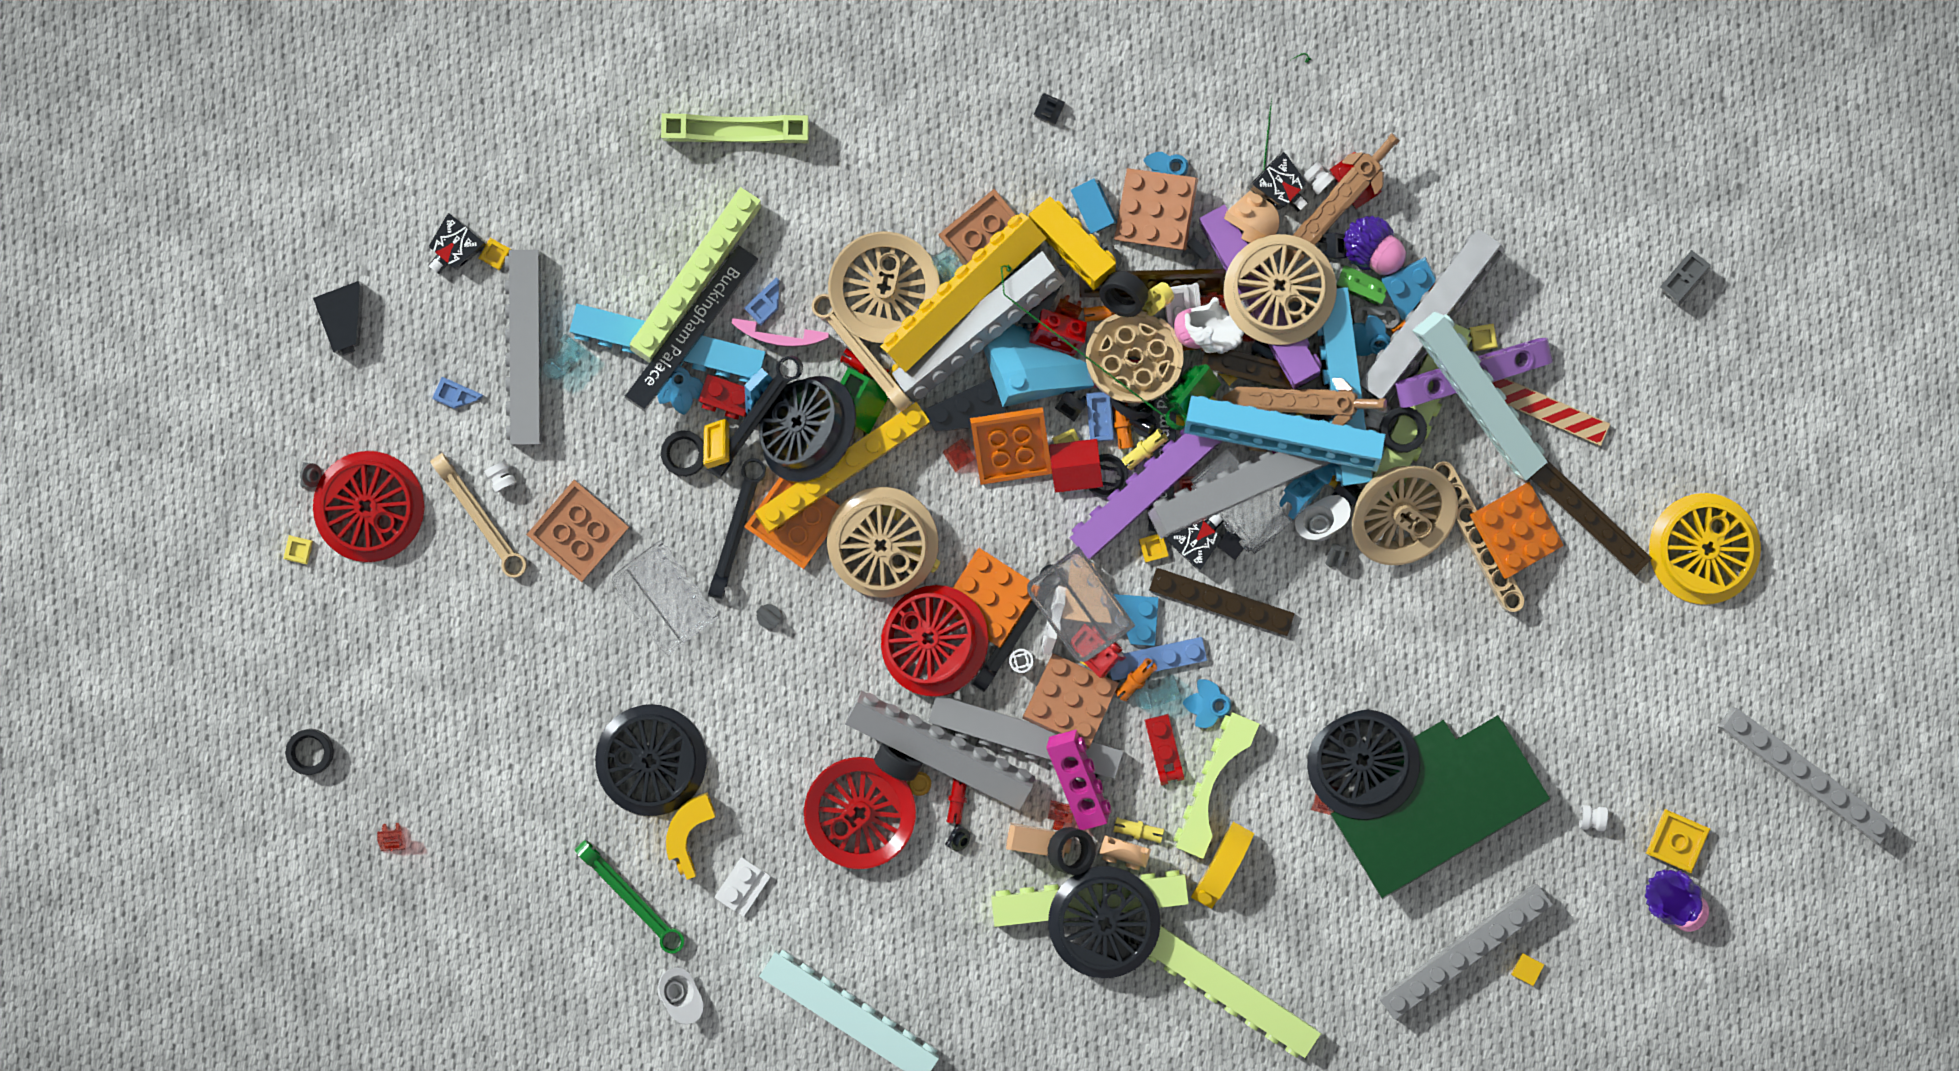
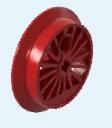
M360 451L337 460L322 475L314 493L313 515L321 537L338 554L355 561L377 562L399 554L414 540L424 517V496L416 476L402 461L382 452ZM367 465L377 466L368 491ZM383 468L391 474L375 492ZM360 470L362 476V489L355 477V475ZM395 478L399 481L401 487L380 496ZM350 481L352 482L357 494L347 486V484ZM344 489L354 499L340 495V492ZM402 491L405 493L406 501L382 503V501ZM335 498L352 504L329 506ZM371 501V511H363L364 505L362 503ZM406 506V515L402 516L393 513L386 507ZM352 510L332 521L328 519L327 511ZM385 515L391 519V525L387 529H383L380 526V519ZM354 516L339 534L332 528V526ZM397 519L403 521V524L399 530L396 529L398 525ZM358 521L350 544L342 538ZM365 522L366 547H358L356 545ZM371 525L374 527L382 543L372 547ZM393 532L395 535L387 541L383 533Z
M942 585L924 586L906 594L891 609L881 634L883 660L891 676L907 690L923 696L951 694L967 685L982 667L988 649V628L977 604L963 592ZM933 599H940L933 619ZM926 600V617L919 606V602ZM949 602L954 607L941 621L947 603ZM913 606L915 612H906L910 607ZM960 612L964 619L946 627ZM900 618H901V626H900V625H897L898 622H899V620H900ZM914 618H918V626L915 629H912V620ZM965 625L967 626L968 634L947 635ZM895 629L910 634L912 638L894 639ZM924 633L933 636L932 639L934 640V642L932 644L931 640L927 636H925ZM964 640L959 647L946 642ZM914 643L895 653L894 644ZM944 647L955 651L951 655ZM913 652L901 666L898 659ZM940 652L947 658L945 663L942 659ZM934 657H935L936 662H937V664H938V666H939V669L937 670L936 673H935ZM919 658L914 674L912 676L906 671ZM927 660L928 679H920Z
M851 757L828 766L813 781L804 804V823L813 845L828 860L851 869L877 867L894 858L909 841L916 819L915 801L908 783L886 774L876 765L873 758ZM861 771L859 797L857 796L850 772ZM844 774L846 775L853 799L835 779ZM867 775L873 783L864 798L865 777ZM832 783L848 803L825 792L826 788ZM877 787L881 792L872 800H869ZM822 796L845 807V809L820 807ZM883 796H885L888 800L886 802L873 805ZM893 805V807L898 811V813L879 812L875 810ZM858 807L861 809L864 807L866 809L864 813L866 817L862 818L859 816L856 818L854 816L856 813L854 808ZM819 812L842 813L836 818L820 822ZM875 816L901 818L900 825L897 829L875 818ZM845 822L848 825V832L844 835L838 834L835 831L836 823ZM872 822L894 832L895 835L888 842ZM831 824V834L827 837L822 827ZM867 826L884 844L883 847L874 850ZM861 828H863L870 850L868 853H859ZM856 831L854 853L844 850L851 834ZM834 837L843 840L840 847L831 841Z

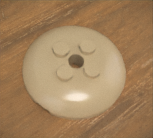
M1143 311L1134 317H1123L1114 314L1106 318L1095 328L1086 348V356L1146 402L1157 399L1168 392L1178 380L1183 366V348L1175 336L1174 329L1163 319L1149 316L1147 312ZM1135 356L1140 361L1136 364L1129 361L1128 358ZM1086 358L1089 375L1102 392L1122 402L1144 403V401Z

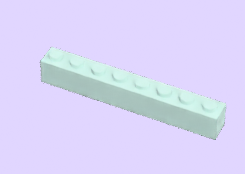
M1433 312L1412 331L1514 475L1526 481L1547 463V460L1542 455L1545 453L1543 448L1537 442H1533L1530 438L1532 435L1531 431L1518 421L1519 414L1513 407L1506 404L1504 401L1507 399L1505 394L1499 388L1494 387L1492 384L1494 381L1493 377L1489 372L1480 367L1479 363L1481 361L1474 352L1468 350L1466 347L1468 344L1467 340L1460 333H1456L1453 328L1455 324L1452 319L1446 314L1441 315Z
M783 949L781 952L775 951L760 974V978L903 1071L932 1070L939 1059V1056L936 1054L938 1051L936 1048L926 1042L924 1045H921L915 1041L917 1036L906 1029L901 1032L895 1028L897 1023L890 1018L884 1016L881 1019L874 1014L876 1010L870 1005L863 1003L861 1006L854 1001L856 997L847 990L843 989L841 993L834 988L835 983L825 976L822 979L818 978L813 974L815 970L805 963H802L801 966L793 961L795 957Z

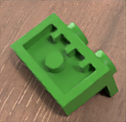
M1345 265L1336 283L1337 289L1348 287L1349 294L1377 306L1382 305L1386 296V288L1381 280Z

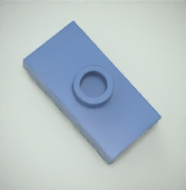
M1104 392L1086 393L1090 439H1097V442L1114 440L1111 397Z

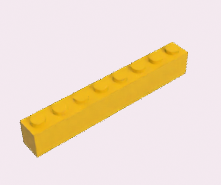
M1023 213L1013 216L1002 231L995 233L991 237L989 244L977 250L969 263L959 267L955 272V276L950 281L941 284L937 289V293L931 299H926L922 302L919 310L913 316H908L896 332L890 333L880 347L898 367L907 372L1002 281L1001 267L1003 265H1009L1012 269L1008 272L1006 270L1007 267L1002 268L1004 279L1047 237L1028 216Z
M913 403L904 411L850 446L842 459L829 472L808 482H797L756 510V517L767 533L770 534L928 426L930 423L929 419L918 403Z

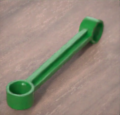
M586 839L583 840L574 849L577 855L588 866L592 867L660 938V946L665 952L670 954L679 952L685 942L683 933L679 929L670 928L602 858L601 854L596 849L593 850L591 843ZM668 932L679 934L681 939L679 947L675 949L665 947L663 939Z

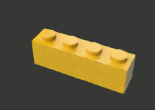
M1050 196L1030 212L1028 217L1047 237L1045 241L1095 290L1107 279L1108 275L1116 271V259L1109 251H1104L1099 246L1100 244L1094 235H1088L1083 230V226L1077 218H1071L1066 213L1067 210L1060 201L1057 200L1055 202Z

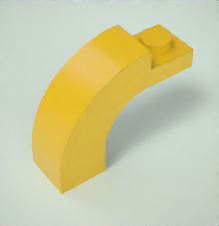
M708 792L693 797L678 809L671 820L666 835L668 859L679 858V861L676 862L680 875L685 874L687 880L697 875L687 847L688 834L697 824L716 817V812Z
M1232 822L1222 838L1212 862L1194 889L1191 898L1211 909L1213 908L1217 900H1220L1244 858L1254 836L1252 831Z

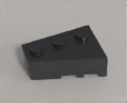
M991 379L924 409L935 433L970 429V418L1007 413L1005 408L1002 407L1000 397Z

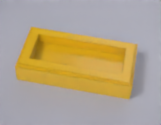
M726 419L704 426V465L707 469L729 462V422Z

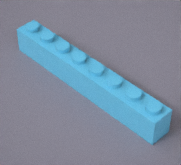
M1348 287L1338 288L1333 310L1325 324L1317 331V335L1322 336L1323 346H1319L1320 359L1325 360L1326 370H1322L1324 385L1328 384L1329 390L1339 391L1336 389L1332 379L1343 378L1354 388L1353 392H1356L1357 399H1362ZM1316 294L1317 297L1313 298V302H1318L1320 297L1319 294ZM1357 409L1355 415L1351 416L1353 419L1345 425L1366 430L1364 410ZM1338 414L1332 415V418H1329L1328 422L1332 423L1333 419ZM1341 464L1335 467L1336 481H1340L1341 486L1364 484L1372 480L1371 470Z
M576 304L569 332L575 334L574 339L588 342L589 338L599 340L598 345L612 348V345L616 344L622 346L621 351L635 354L630 349V343L645 321ZM702 335L683 362L693 364L692 369L706 372L707 368L716 370L715 375L729 378L730 374L740 376L739 381L747 383L753 374L757 373L761 368L763 369L766 352Z
M1191 396L1184 429L1186 434L1376 472L1381 462L1385 434L1374 430L1366 431L1349 425L1341 426L1323 420L1316 421L1302 416L1281 414L1278 411H1266L1253 406H1241L1228 401L1211 400L1203 396Z

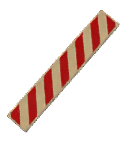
M1504 378L1492 382L1495 388H1499L1505 394L1507 399L1504 401L1508 406L1601 446L1610 423Z

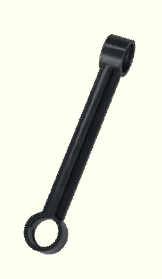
M786 356L778 361L776 376L729 440V462L707 469L717 478H721L732 465L734 457L788 382L801 376L803 373V363L798 357ZM788 359L793 360L797 365V373L793 377L785 375L782 370L783 362Z
M756 458L748 459L742 465L741 472L744 480L708 592V597L721 601L725 594L724 589L728 584L729 575L757 484L766 475L764 463ZM757 462L762 466L763 473L758 479H749L746 476L745 467L748 463Z
M1050 564L1041 569L1039 583L1037 584L1040 586V589L1001 648L996 647L974 680L973 686L983 692L986 691L1050 591L1060 586L1063 582L1064 575L1060 567ZM1048 568H1055L1059 572L1060 579L1055 585H1047L1042 579L1043 572Z

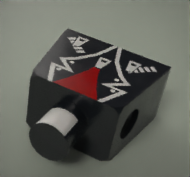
M1285 152L1279 154L1247 187L1273 204L1278 210L1284 208L1289 203L1299 212L1308 203L1299 193L1306 185V181Z
M448 213L429 244V248L437 255L428 266L438 274L448 264L458 270L479 253L486 243Z
M1216 514L1205 521L1203 520L1167 536L1165 540L1200 571L1222 539L1215 530L1224 520Z

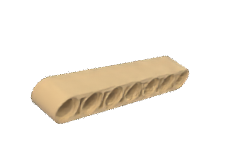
M1444 461L1436 463L1432 469L1437 471L1439 466L1446 467L1448 470L1447 479L1460 492L1455 522L1500 606L1507 612L1519 611L1524 605V597L1513 576L1506 578L1505 584L1501 587L1495 584L1494 578L1496 574L1501 573L1495 561L1491 565L1483 562V555L1489 550L1483 540L1479 544L1472 541V532L1478 530L1472 518L1468 522H1463L1460 519L1461 510L1468 509L1471 514L1477 510L1458 474L1450 463ZM1510 594L1515 595L1518 600L1514 608H1510L1506 604V598Z

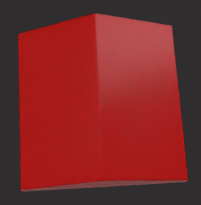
M1097 439L1049 445L1055 493L1103 487Z

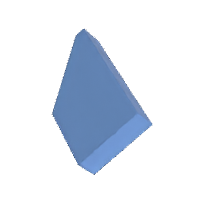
M776 277L744 307L760 326L778 310V278Z
M441 377L432 399L456 409L482 399L483 395Z

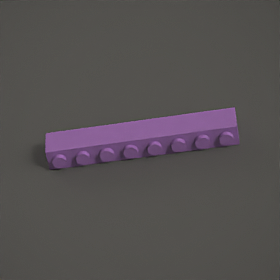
M1224 204L1200 217L1199 225L1227 273L1235 256L1250 242L1241 239L1243 230L1240 231L1238 227L1224 219L1228 211ZM1258 267V268L1256 269V271H1258V272L1264 274L1265 276H1267V275L1265 274V272H1263V270L1261 269V267ZM1251 274L1244 278V280L1262 281ZM1238 285L1239 295L1261 289ZM1263 295L1243 300L1248 308ZM1269 299L1250 313L1251 316L1258 320ZM1275 302L1263 323L1273 326ZM1280 308L1278 326H1286L1288 324L1285 313ZM1307 338L1289 345L1268 344L1293 389L1320 375L1319 368L1322 365L1316 354L1311 355L1307 347L1310 344Z
M1184 429L1181 430L1180 434L1182 436L1176 442L1173 440L1169 441L1161 449L1164 452L1157 459L1155 456L1150 458L1143 465L1146 468L1139 475L1135 472L1125 481L1127 486L1121 491L1116 489L1107 498L1109 502L1103 508L1101 505L1097 506L1089 514L1092 518L1085 524L1082 521L1071 530L1073 535L1069 538L1088 559H1092L1222 441L1186 434Z

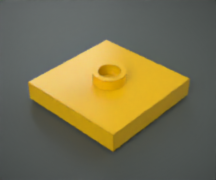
M1664 809L1646 854L1692 873L1710 828Z

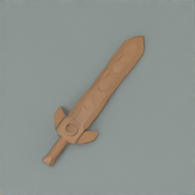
M1391 133L1373 156L1362 152L1348 154L1342 163L1354 165V167L1351 168L1330 192V195L1292 236L1302 238L1316 245L1327 230L1355 202L1370 183L1374 193L1377 194L1383 188L1385 174L1382 172L1383 166L1380 161L1400 142V139ZM1287 249L1286 261L1288 263H1291L1297 251ZM1302 254L1298 261L1303 260L1305 255Z
M1343 378L1332 379L1336 389L1339 391L1236 387L1222 397L1223 401L1241 406H1253L1266 411L1322 415L1338 414L1331 424L1341 426L1353 419L1351 416L1355 415L1357 409L1385 411L1387 408L1386 399H1357L1356 392H1353L1354 388Z

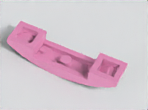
M732 318V324L741 332L770 345L804 347L829 339V333L807 329H804L803 339L756 332L757 322Z

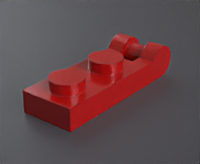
M1165 714L1145 719L1161 786L1168 784V781L1176 779L1177 781L1185 780L1169 715ZM1173 763L1174 770L1165 772L1164 765Z

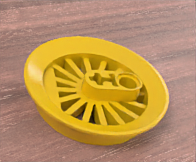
M1711 493L1685 496L1668 506L1657 519L1649 541V556L1652 558L1650 562L1660 583L1674 596L1690 603L1702 605L1720 603L1740 593L1755 575L1761 554L1760 537L1750 515L1733 500ZM1698 508H1705L1703 527L1696 511ZM1712 508L1721 510L1720 514L1712 516ZM1691 513L1698 534L1682 518L1685 514ZM1726 513L1734 518L1730 524L1727 518H1725ZM1714 520H1718L1722 524V529L1719 533L1713 532L1711 528ZM1679 522L1694 540L1673 531L1672 529L1675 524ZM1737 524L1740 525L1743 533L1724 539L1726 534ZM1669 536H1674L1692 546L1668 545ZM1740 538H1746L1747 547H1722V545ZM1710 541L1709 548L1712 551L1711 553L1704 554L1705 550L1702 548V545H1707ZM1668 550L1691 551L1671 560L1668 557ZM1722 552H1747L1745 563ZM1694 557L1683 568L1673 565L1674 563ZM1721 558L1742 567L1739 574L1736 575ZM1697 563L1694 572H1689L1688 570ZM1717 564L1731 577L1732 581L1724 585ZM1704 565V576L1702 578L1699 574ZM1710 565L1717 584L1710 581Z

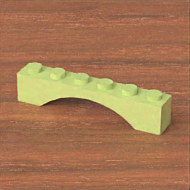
M662 113L661 138L663 141L809 143V117L805 115L719 117Z
M1231 712L1230 716L1225 715L1220 726L1223 729V733L1220 739L1216 737L1210 751H1213L1214 754L1211 761L1206 760L1201 773L1205 774L1202 783L1197 782L1192 793V796L1195 797L1193 805H1187L1182 817L1186 819L1183 828L1178 827L1174 835L1173 841L1177 842L1176 848L1202 859L1204 858L1213 837L1208 816L1209 797L1213 784L1228 761L1239 752L1251 746L1259 723Z

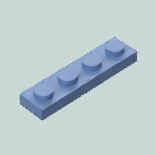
M1198 637L1123 653L1126 658L1123 661L1118 660L1111 668L1110 674L1113 681L1127 678V675L1131 671H1135L1146 658L1152 660L1147 669L1155 663L1157 665L1156 671L1207 661L1203 639Z

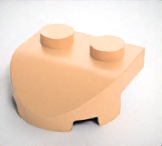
M1252 191L1246 193L1226 212L1224 217L1225 220L1243 230L1241 239L1250 243L1265 236L1276 235L1279 228V215L1273 204Z
M1105 835L1098 853L1103 855L1102 859L1105 861L1116 863L1118 859L1126 862V867L1140 870V866L1146 868L1151 849Z

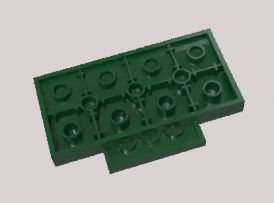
M1499 715L1458 739L1454 737L1444 719L1413 737L1419 753V776L1411 795L1393 812L1374 819H1353L1336 812L1331 813L1333 821L1382 900L1550 801V797ZM1401 745L1386 754L1403 752ZM1404 758L1381 762L1404 768ZM1379 769L1389 777L1397 774V772ZM1374 773L1379 783L1385 781ZM1368 777L1369 786L1372 789L1375 785L1370 777Z

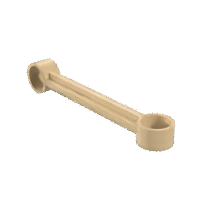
M820 294L816 296L812 302L813 313L831 325L883 389L892 403L900 412L904 411L912 404V401L892 379L862 340L841 324L833 309L827 315L818 313L817 306L819 302L823 299H829V295Z
M441 453L430 462L436 472L447 483L501 558L503 572L509 577H519L524 574L527 569L526 559L521 554L513 552L459 477L453 465L448 463L450 462L448 458ZM513 556L521 558L523 563L522 570L517 574H512L505 568L506 560Z

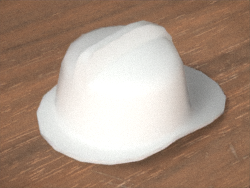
M1330 495L1306 507L1296 517V531L1300 536L1308 540H1327L1335 531L1342 528L1348 522L1351 514L1350 504L1339 495Z
M674 967L664 972L659 980V999L665 1005L673 1020L686 1025L696 1022L703 1012V1001L693 978L683 968Z

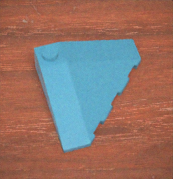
M1012 324L999 337L983 348L1002 407L1060 395L1066 391L1073 392L1094 387V382L1089 375L1084 361L1077 360L1062 352L1029 343L1031 332L1023 329L1021 326Z

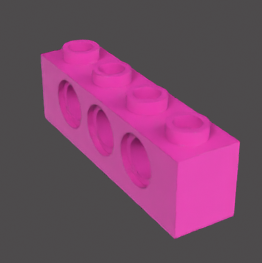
M1077 729L1050 736L1046 749L1078 828L1086 830L1107 824L1109 814L1112 812L1111 805L1108 799H1104L1101 780L1095 777V766L1093 760L1088 758L1085 752L1087 748L1084 738L1079 737ZM1068 757H1073L1076 761H1071ZM1076 778H1082L1085 781H1078ZM1084 799H1091L1093 802H1087Z

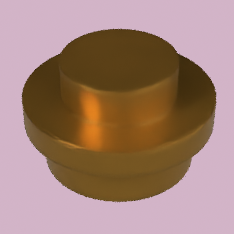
M921 771L918 772L914 780L907 781L912 794L916 796L927 794L931 788L930 777Z

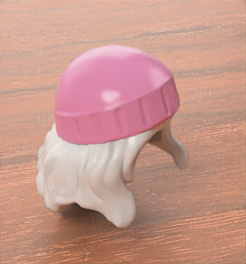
M1216 297L1205 306L1189 308L1180 312L1174 322L1175 336L1183 346L1194 349L1203 348L1207 353L1218 352L1222 354L1241 344V337L1244 335V332L1234 323L1228 311L1219 306V299Z

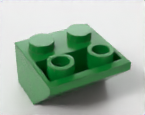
M1207 364L1196 365L1192 368L1188 367L1180 377L1182 379L1177 387L1174 385L1167 392L1166 397L1168 399L1164 402V405L1169 409L1177 408L1182 415L1187 417L1191 396H1203L1210 399L1221 383ZM1173 412L1181 420L1184 421V418L1180 414Z
M848 367L840 383L848 389L854 400L856 427L869 434L883 410L888 396L877 382Z

